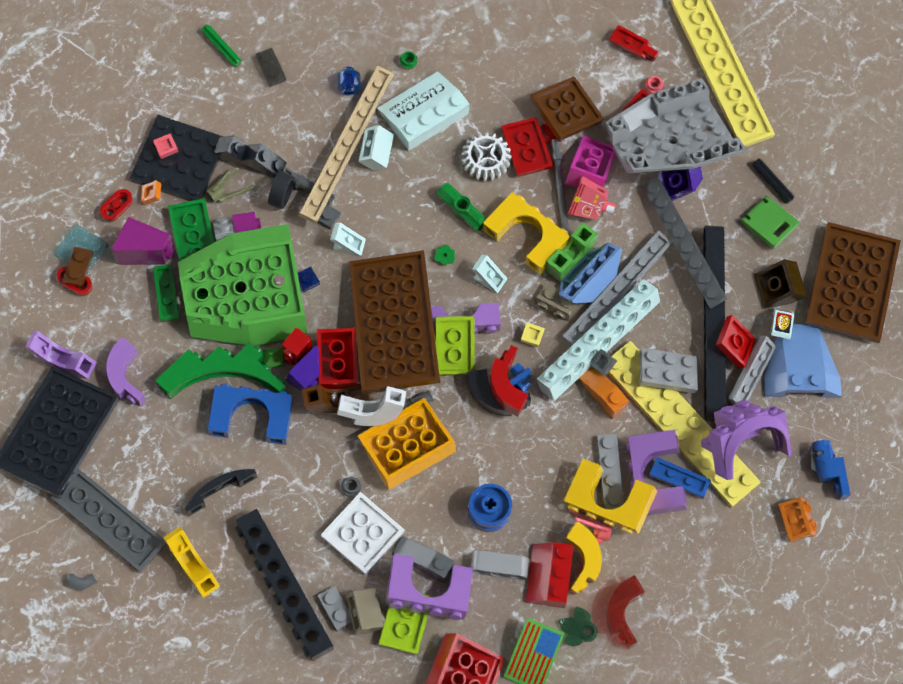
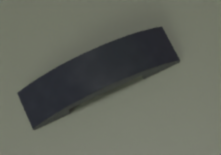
M241 469L228 472L211 480L190 499L185 508L187 515L191 516L205 508V498L237 481L239 486L242 487L258 478L255 469Z

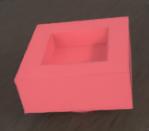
M171 133L153 140L161 159L178 152Z

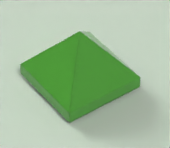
M282 348L263 349L264 363L269 368L284 367Z

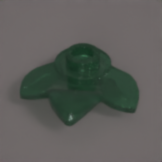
M575 607L574 618H564L559 621L561 629L568 634L564 643L570 646H579L583 642H592L598 635L597 627L591 623V615L581 607ZM589 629L591 635H585L584 630Z

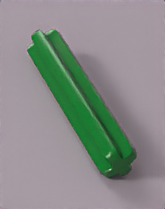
M204 25L201 29L202 33L233 67H238L242 62L239 56L210 25Z

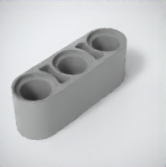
M475 550L472 551L470 568H473L472 573L525 580L528 575L529 558Z

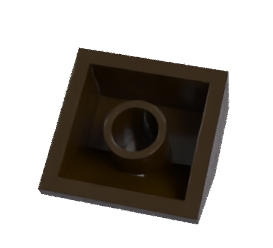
M783 259L754 274L764 309L792 304L807 296L797 262Z

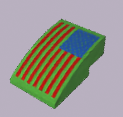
M527 618L503 678L517 684H545L565 633Z

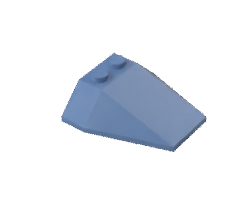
M793 324L791 339L776 336L774 342L776 348L769 360L764 376L765 397H784L787 392L822 393L824 398L842 397L840 376L820 328L805 324Z

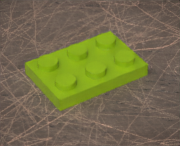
M435 316L439 374H467L468 371H475V317Z
M389 606L379 646L418 656L429 613H414L409 609H393Z

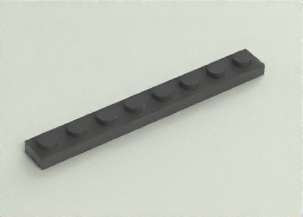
M657 176L642 185L708 306L712 309L727 300L726 295L660 178Z

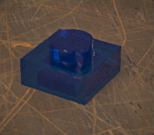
M312 267L298 273L299 285L303 293L320 285V281Z

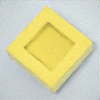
M527 322L520 342L538 348L545 328Z

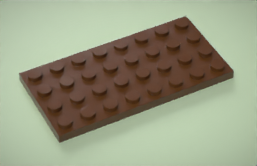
M424 250L349 261L362 393L382 392L386 390L387 386L403 389L441 383Z

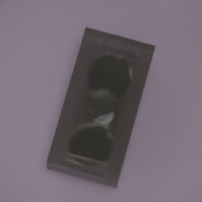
M272 48L255 54V58L269 87L286 81V76Z

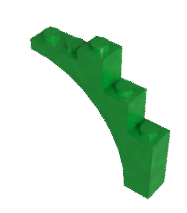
M250 343L235 357H233L228 349L225 348L223 350L220 346L204 360L196 351L193 353L188 349L155 380L157 387L170 399L195 383L220 377L243 378L257 382L274 393L286 392L283 379L279 376L275 377L271 373L272 370L269 366L263 363V351L257 345L253 346Z

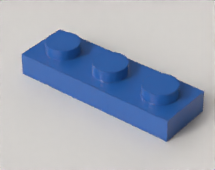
M658 457L649 474V477L673 487L683 486L685 492L702 499L711 482V479Z

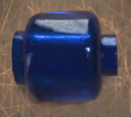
M344 67L337 74V88L342 94L354 95L361 88V75L353 67Z

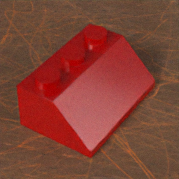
M356 328L317 329L319 384L326 389H341L358 384Z
M556 542L532 545L525 603L565 608L574 545Z

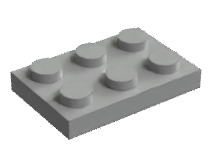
M642 348L640 350V385L696 393L698 390L697 356Z

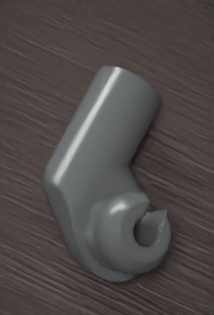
M69 574L66 577L67 585L79 591L85 590L97 583L93 574L84 579L75 576V574Z

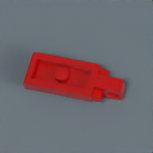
M617 25L609 37L608 42L638 58H646L654 62L658 57L659 51L653 49L647 39L620 25Z

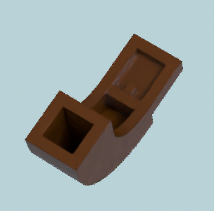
M361 383L341 389H326L320 384L302 389L305 408L315 413H337L341 395L363 401H371L370 393H362Z

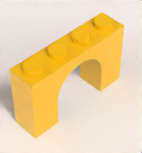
M512 192L483 222V231L498 242L516 224L528 223L535 226L540 231L542 239L526 256V265L541 275L546 270L547 260L558 249L563 250L570 241L569 233L565 229L557 227L551 218L544 217L535 206H530L526 203V200L521 195H516Z
M582 459L564 499L568 509L576 513L579 510L585 512V516L593 520L600 518L604 520V524L610 527L615 525L622 527L621 530L625 533L632 535L634 532L639 534L656 496V488L636 479L627 501L622 506L611 510L601 508L595 502L594 493L604 470L601 465Z

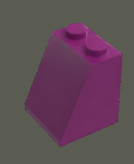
M130 217L127 218L111 249L115 262L118 265H165L167 260L171 259L174 254L173 242L169 233Z

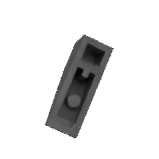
M402 536L392 553L414 557L413 566L442 583L447 579L454 564V560L440 552Z

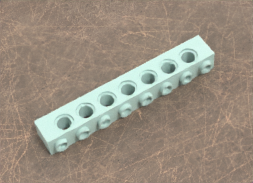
M643 279L537 378L541 392L553 401L563 394L591 367L590 363L600 349L607 352L660 302L658 289Z

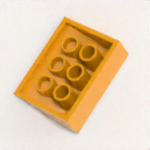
M425 398L403 409L400 415L393 421L373 426L358 435L363 448L389 490L456 452L455 441Z

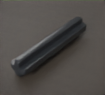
M761 158L755 160L753 167L785 203L792 202L795 198L792 192Z

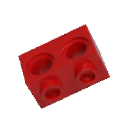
M297 327L282 343L283 360L290 366H296L312 350V338Z

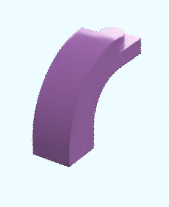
M33 330L25 345V348L35 354L34 357L78 378L89 379L97 363L85 353L71 351L57 345L39 331Z
M121 337L109 353L106 367L107 376L114 393L119 396L120 400L126 396L132 404L137 403L139 406H142L146 402L145 396L126 380V370L138 356V352L133 345Z

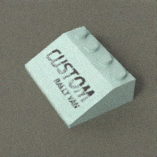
M437 71L381 105L377 110L406 149L410 151L468 115L470 104L462 93Z

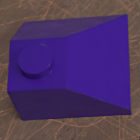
M701 166L687 170L658 171V176L672 201L695 192L703 179Z
M317 346L287 375L286 381L300 391L318 384L316 380L319 376V348Z

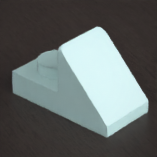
M335 223L330 241L335 243L333 247L335 251L361 256L366 239L342 223Z
M484 254L480 256L472 268L476 273L473 279L495 293L500 291L508 279L493 261Z

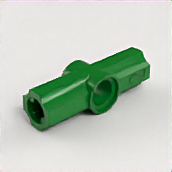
M449 183L443 184L437 191V196L454 211L456 217L462 218L476 232L480 231L483 228V222L487 218L471 204L468 197L462 196ZM459 205H464V206H466V208H465V209H460V208H458V206H459Z

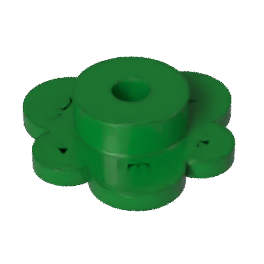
M443 245L441 248L436 249L437 254L434 256L436 262H441L444 266L447 263H454L455 250L450 249L449 245Z

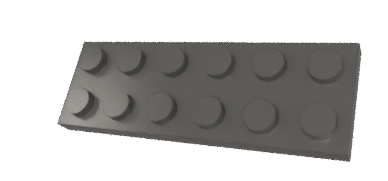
M79 468L61 498L54 495L51 497L53 501L140 573L167 545L160 535Z

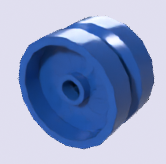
M493 483L477 487L471 494L468 505V517L472 525L484 532H496L502 529L508 523L512 510V499L508 491L502 486Z

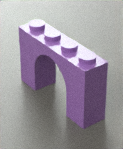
M675 430L629 437L626 449L628 455H631L632 461L628 463L630 474L633 473L634 480L631 481V488H633L636 479L645 483L644 470L652 459L680 453L678 436ZM683 486L656 489L657 493L647 516L687 510Z
M394 554L391 562L385 605L393 609H409L414 613L425 612L436 617L446 616L452 620H464L468 611L473 568L453 564L449 576L448 591L439 597H427L420 594L412 583L414 557Z

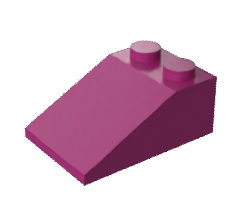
M583 135L565 184L577 188L583 176L604 187L616 154L613 146Z

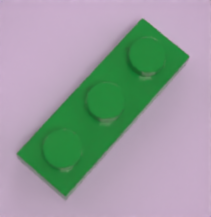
M172 264L154 266L153 271L160 322L180 320Z

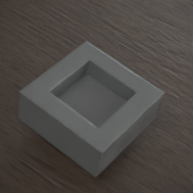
M326 205L318 223L332 230L340 218L341 212Z
M600 349L590 365L607 376L617 360L603 349Z

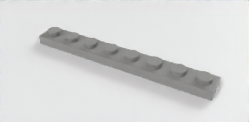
M658 230L569 328L562 339L571 346L577 342L633 289L670 248L673 241Z

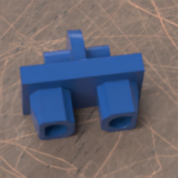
M517 363L510 370L515 377L511 380L509 379V381L515 388L528 393L526 389L530 386V383L527 380L531 378L530 374L532 371L529 367L525 369L521 364Z

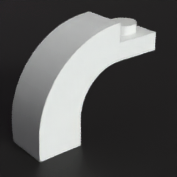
M387 386L383 396L373 401H363L341 395L337 415L352 418L355 425L378 426L389 423L402 412L406 391Z

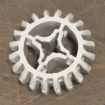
M488 132L485 136L479 133L478 138L473 135L471 141H466V146H463V152L461 153L462 165L465 166V171H470L471 177L476 175L477 180L480 177H483L484 181L487 180V177H490L492 181L494 176L500 178L501 173H506V168L510 166L509 161H511V155H509L511 150L507 148V142L502 143V137L496 139V134L490 137ZM495 151H497L500 154V161L497 160V157L495 156ZM472 153L476 154V157L478 158L477 163L473 161L471 157Z

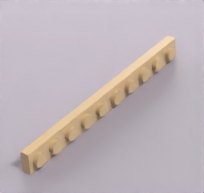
M376 67L300 212V217L317 224L394 73L382 67Z

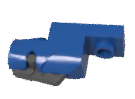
M830 440L813 442L810 447L811 471L817 474L820 483L835 482L834 492L836 495L838 494V499L846 500L850 496V489L844 457L834 458L835 454Z

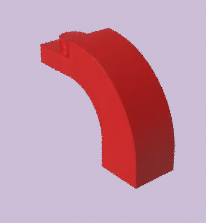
M511 345L508 351L504 350L500 359L495 357L491 369L490 387L498 404L507 412L519 417L527 402L528 394L515 388L508 379L507 372L518 351V348Z

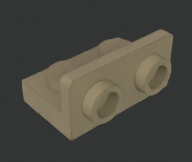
M545 283L540 294L536 297L535 304L539 309L553 313L556 318L569 321L578 303H572L559 296V289Z

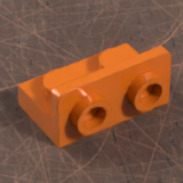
M798 497L778 504L790 542L809 536H817L815 532L817 525L815 520L811 519L809 512L812 509L808 500L806 501L804 498Z

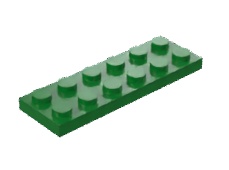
M205 198L168 205L179 261L214 243ZM200 289L197 292L199 299H205L208 296L206 289Z

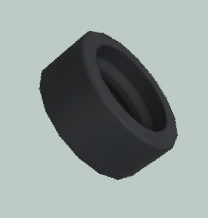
M279 171L269 192V205L280 209L286 206L294 187V175Z

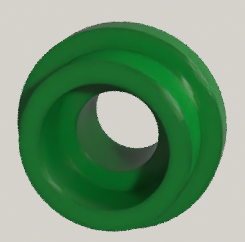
M406 51L400 56V65L405 69H412L418 63L416 54L411 51Z

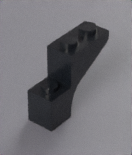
M234 135L220 137L213 152L226 163H241L273 178L276 177L279 171H284L287 164L285 160L262 143L246 145Z

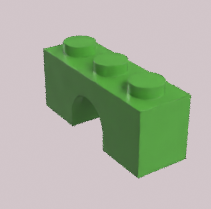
M582 223L571 235L567 246L563 250L558 249L547 260L546 271L561 282L597 243L598 233L585 223Z

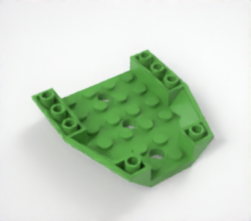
M288 224L232 233L178 262L191 337L240 345L250 343L255 346L285 341L296 327L308 335ZM276 276H282L285 279V283L282 286L274 284L273 280ZM242 282L246 284L247 288L243 293L236 291L235 286L237 283ZM200 289H206L208 296L205 299H199L197 292Z

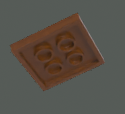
M575 76L532 93L529 97L558 141L601 124L604 121L603 116Z

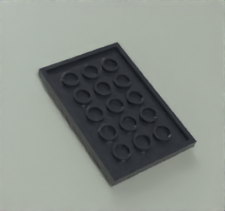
M52 366L0 449V470L61 498L119 402V396Z

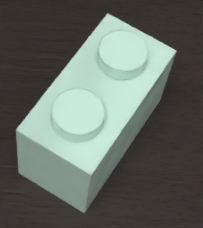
M379 125L365 128L358 162L373 171L387 168L394 134Z

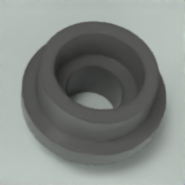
M347 477L343 480L341 488L345 495L356 496L361 490V483L355 477ZM353 484L355 488L349 490L348 485Z

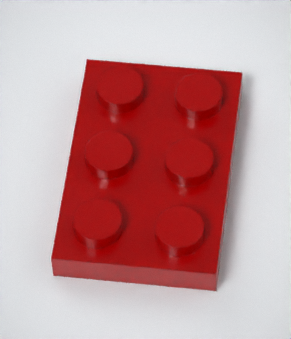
M537 117L501 126L504 140L508 144L507 148L511 150L509 155H511V161L517 177L553 168Z

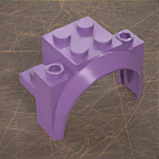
M748 400L738 401L735 405L725 406L721 410L714 412L716 429L709 431L710 435L701 440L702 448L713 454L715 474L726 480L733 479L734 456L740 443L761 434V430L765 428L772 433L774 451H780L788 457L792 456L786 412L776 406H769L764 409Z

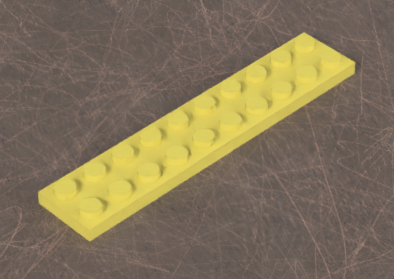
M670 0L734 137H739L745 147L773 138L775 133L711 1Z
M632 341L612 355L617 362L608 374L661 432L668 430L676 431L681 454L703 477L711 479L710 485L731 508L761 483L736 454L733 462L732 480H726L715 474L713 454L701 446V440L707 438L710 435L709 431L713 429L677 390L640 385V350Z

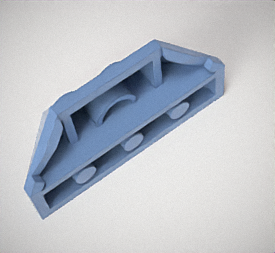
M607 242L602 247L588 252L561 281L559 296L572 303L593 302L616 277L622 249Z

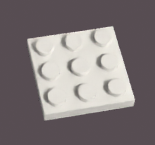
M360 492L321 534V538L366 575L400 538L405 529Z

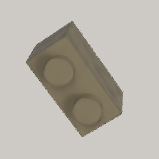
M375 588L355 590L346 596L355 635L378 632L384 627V615L381 613L379 606L380 597L376 593Z

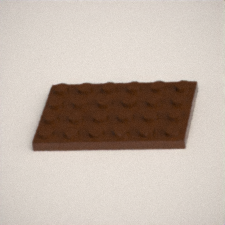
M827 222L805 325L880 343L901 240Z

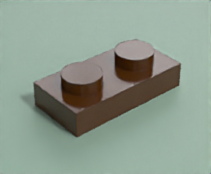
M74 246L63 279L64 284L83 287L94 254L92 250Z

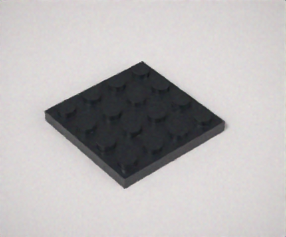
M157 114L130 175V181L141 185L158 181L161 183V192L188 201L203 199L220 159L213 152L219 138L224 136ZM171 133L178 152L161 159L153 140Z

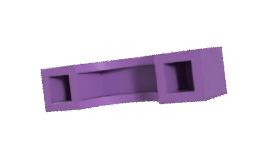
M499 303L480 304L478 310L472 315L475 317V334L478 332L492 334L500 331ZM431 306L435 337V316H449L442 306Z

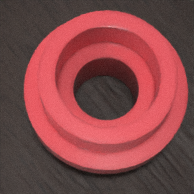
M658 76L649 77L645 83V88L650 93L662 91L664 86L663 81Z

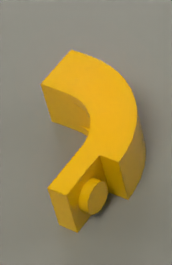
M578 521L564 539L569 544L574 545L582 558L581 572L568 590L574 595L585 590L588 585L586 580L591 583L596 581L602 563L598 541L592 532Z
M181 527L163 537L175 559L203 598L220 587Z

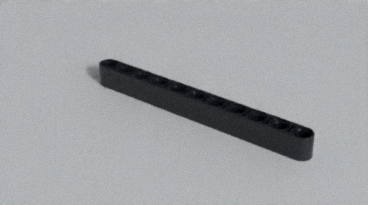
M705 225L703 232V256L725 294L724 226ZM704 298L705 421H715L714 412L726 406V355L716 345L725 323V301L711 309Z

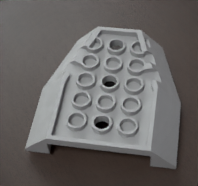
M702 78L652 93L606 122L613 149L627 174L693 169L747 151L739 137L732 138L709 100V88Z

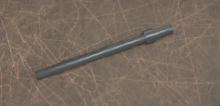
M553 139L551 140V161L554 163L561 228L569 233L561 162L563 161L562 153L559 150L558 140Z

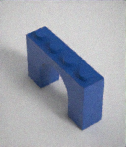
M228 384L215 385L208 425L209 436L229 438L234 412L244 404L254 403L262 406L269 414L266 435L267 443L287 445L293 395H289L285 391L273 393L267 389H259L257 391L245 386L232 388Z

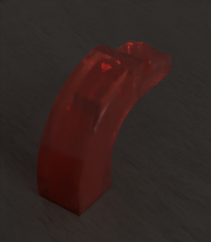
M635 575L623 581L615 589L606 610V622L611 636L619 633L618 639L623 646L626 645L628 650L637 644V640L626 623L625 609L630 603L643 597L645 593Z

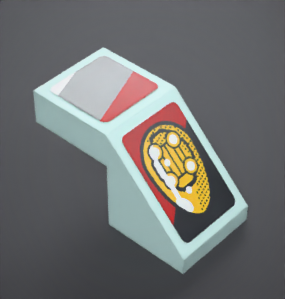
M774 307L771 335L791 339L794 320L793 311Z

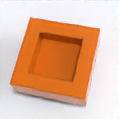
M153 181L142 185L141 203L148 205L160 200V182Z

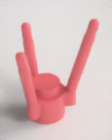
M569 510V512L583 518L576 517L575 521L594 528L593 535L596 536L598 543L602 544L603 540L609 541L612 527L598 520H593L581 512L576 513Z

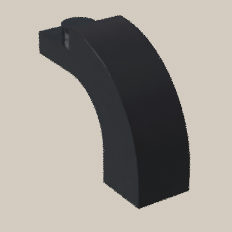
M487 369L468 371V387L475 402L489 413L498 416H512L494 398L488 380ZM527 393V394H528V398H527V402H526V404L524 405L523 409H526L528 406H530V403H531L530 393Z

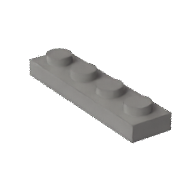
M760 336L747 361L746 367L742 370L728 397V400L733 405L741 400L749 401L774 353L776 346L767 336Z
M617 434L597 435L599 465L604 470L601 475L603 508L609 510L616 509L624 504Z

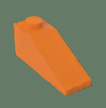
M593 366L578 378L611 419L627 408L629 400L614 383Z

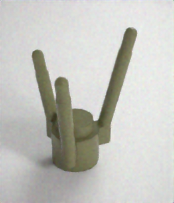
M235 168L232 172L228 170L206 192L214 203L218 200L222 203L229 198L254 189L255 186L252 185L224 196L226 191L222 185L239 171V168Z

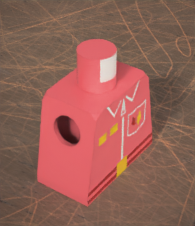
M582 176L568 214L598 220L602 211L612 215L616 204L606 201L608 190Z

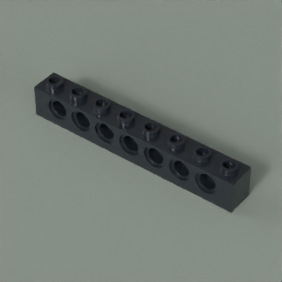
M258 509L236 519V532L240 538H245L247 543L244 546L249 555L253 553L256 560L253 562L259 572L263 571L266 576L263 580L268 589L272 587L275 593L272 596L278 606L282 605L284 609L282 614L286 622L292 623L294 627L292 633L296 640L300 639L304 646L301 649L306 658L310 657L312 661H315L333 651L334 646ZM252 531H258L260 533V535L257 538H251L249 536V534ZM261 548L269 549V553L266 555L258 553ZM275 564L279 569L276 572H270L268 567ZM285 581L288 583V587L283 590L279 589L277 585ZM289 599H296L298 601L297 605L294 607L288 606L287 601ZM299 616H305L308 619L304 624H299L296 620ZM309 633H315L317 639L310 642L306 639V636Z

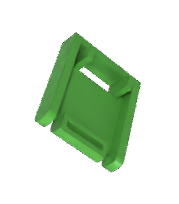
M765 196L763 201L761 200L740 220L742 225L773 250L799 226L797 219L768 196ZM784 223L786 230L779 237L775 236L773 233Z

